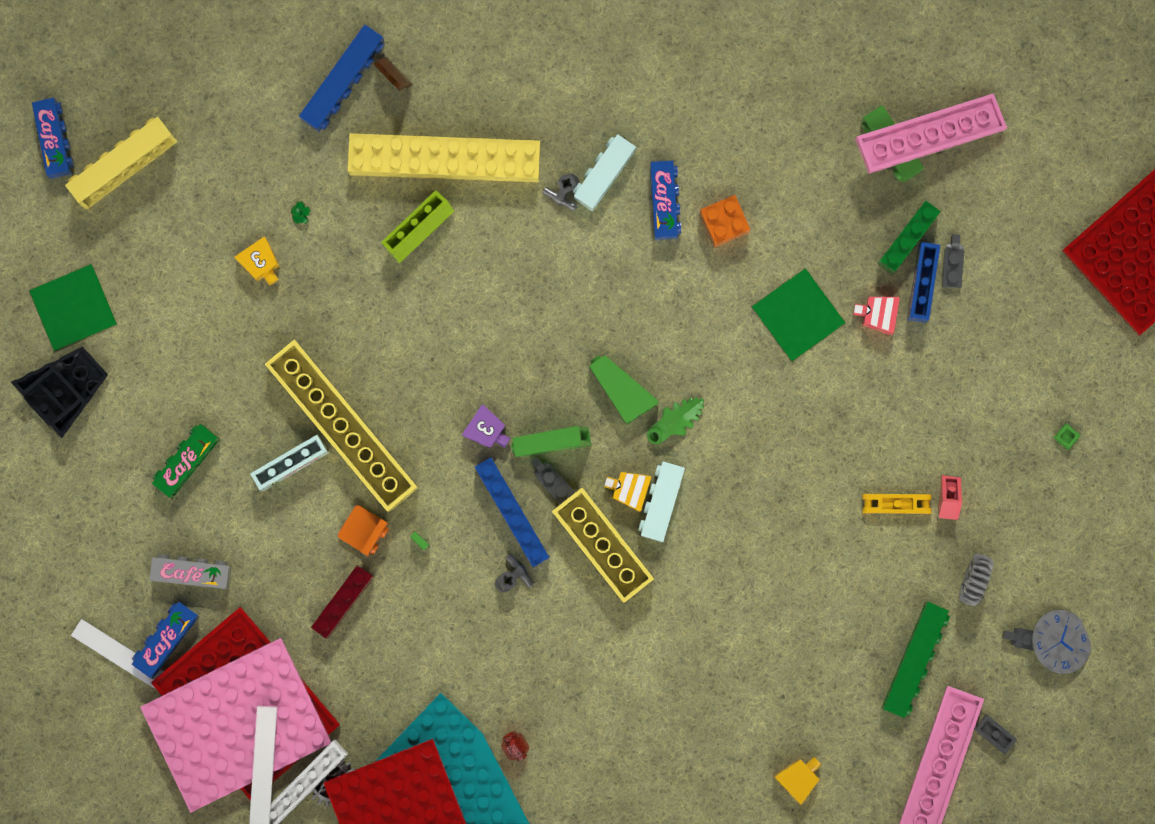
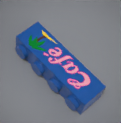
M55 98L32 102L46 175L52 179L73 174L72 168H75L73 158L69 157L68 150H71V146L64 132H67L65 121L61 119V114H63L61 102L58 103Z
M673 161L650 162L655 240L678 239V234H681V222H677V215H680V203H676V196H679V186L675 185L674 177H678L677 166H674Z
M921 242L918 245L907 320L922 323L929 321L941 245Z
M180 602L177 605L174 603L167 612L169 615L165 620L161 619L157 624L155 634L153 636L150 634L144 642L145 647L142 651L138 650L132 657L133 663L131 665L151 679L154 678L199 618L197 614Z

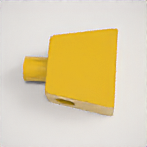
M815 757L806 764L801 759H798L775 774L774 777L801 805L820 780L814 772L821 766V763Z

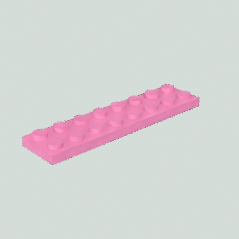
M993 93L857 136L855 140L868 174L1005 131L1007 126Z
M946 686L899 824H942L984 702L983 698Z

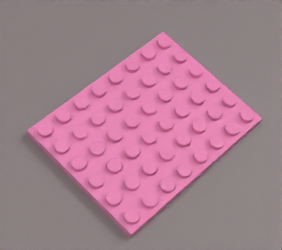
M282 638L140 707L190 813L252 783L257 706L277 707L273 772L332 742Z

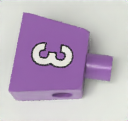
M483 404L462 434L465 438L490 449L495 442L505 448L511 439L502 433L506 427L505 424Z

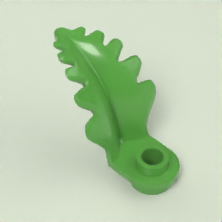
M695 397L693 400V398H689L688 403L686 399H683L682 406L676 402L673 404V410L665 407L661 420L649 428L647 433L648 440L653 444H661L671 435H686L685 427L693 428L694 426L691 419L699 420L697 414H702L701 409H704V399Z

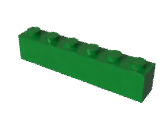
M928 601L924 603L881 709L902 718L910 715L913 705H911L913 697L917 698L921 687L918 686L920 680H924L928 669H926L928 661L932 662L934 658V646L940 643L943 635L940 633L942 627L946 626L950 619L948 615L949 610Z

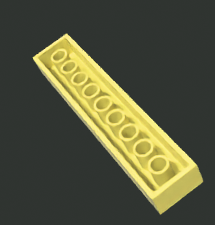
M349 133L348 173L350 175L539 182L540 141Z
M295 340L265 363L267 368L387 512H391L418 489L417 485Z

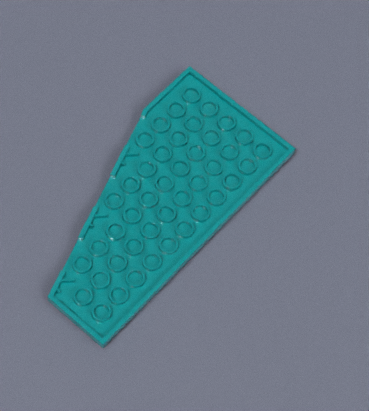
M442 693L423 710L376 760L378 761L433 739L466 824H530L484 734Z

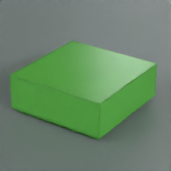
M1065 423L1053 438L1069 450L1081 435Z
M417 532L410 536L423 550L430 546Z

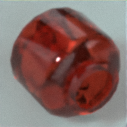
M512 731L502 738L501 748L509 760L521 761L527 757L526 753L529 751V744L522 733Z

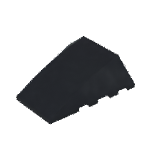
M80 347L34 372L31 371L25 374V376L11 381V384L47 426L60 438H63L108 374L84 347Z

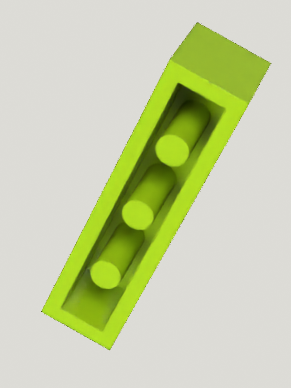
M435 190L381 244L397 262L401 263L454 210L449 202Z

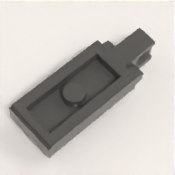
M952 234L951 244H946V249H944L942 287L962 288L964 245H960V235Z
M537 457L530 461L536 468L533 472L536 478L559 504H562L575 493L547 461L542 464Z
M1014 628V632L1003 631L1002 638L1012 640L1011 645L1034 651L1032 643L1033 630Z

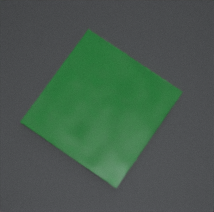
M92 264L29 290L54 351L117 325Z
M806 268L752 306L791 362L846 323Z

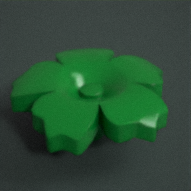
M303 201L297 202L291 208L292 219L296 224H307L309 221L307 216H309L311 210L310 207H305Z

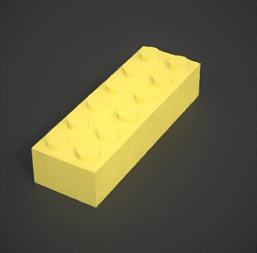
M159 117L149 119L143 128L134 130L127 140L118 142L112 151L103 153L96 163L88 164L81 174L74 175L68 180L69 183L65 186L82 207L87 210L177 143V140Z
M583 488L552 511L623 603L654 580Z

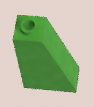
M599 355L590 361V370L626 425L659 404L655 397L607 356L601 358Z
M582 426L512 438L513 443H511V449L515 457H526L592 446L589 427Z

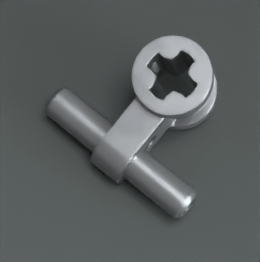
M572 173L563 175L558 181L560 188L558 193L547 187L543 189L542 193L553 199L554 203L559 206L563 205L575 211L578 207L577 204L566 199L569 191L574 190L578 185L579 179ZM567 179H571V180H570V183L572 184L571 186H567V184H568V183L566 182Z
M512 554L508 555L506 560L514 571L512 573L504 572L495 581L496 589L502 593L508 592L516 585V579L519 576L528 588L533 586L534 582L526 573V568L520 565ZM505 580H508V583L504 585L503 582Z

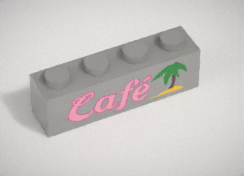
M158 554V558L152 557L149 580L229 589L232 566H227L225 561H215V564H208L207 559L196 558V562H190L188 557L177 556V560H172L170 555Z

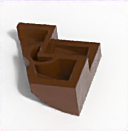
M388 57L381 58L374 63L375 67L398 91L404 87L408 89L413 85Z

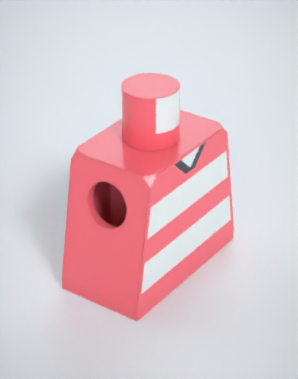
M868 297L866 305H854L853 315L864 317L863 326L892 335L895 329L900 297Z

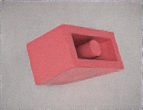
M942 475L938 504L939 518L958 520L962 506L961 477Z

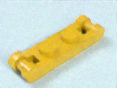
M862 494V500H864L862 513L932 514V508H930L931 494ZM872 500H877V507H872ZM917 500L922 501V508H917Z

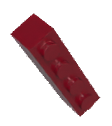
M357 565L310 628L325 639H329L373 580L374 576Z

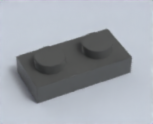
M987 714L974 728L977 733L1003 754H1006L1017 740Z

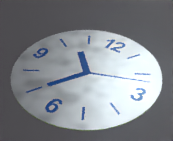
M1065 610L1048 612L1039 619L1034 628L1032 637L1034 652L1038 660L1047 669L1060 674H1068L1080 669L1087 661L1091 650V642L1082 620L1075 614Z

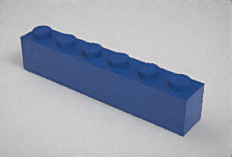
M364 24L299 115L303 122L318 132L328 127L330 123L329 118L332 114L336 115L341 108L340 103L343 99H347L350 96L354 83L358 84L360 82L364 69H369L373 64L374 55L376 53L379 54L385 46L383 36Z
M492 458L475 466L476 471L532 567L534 568L549 559L550 557Z

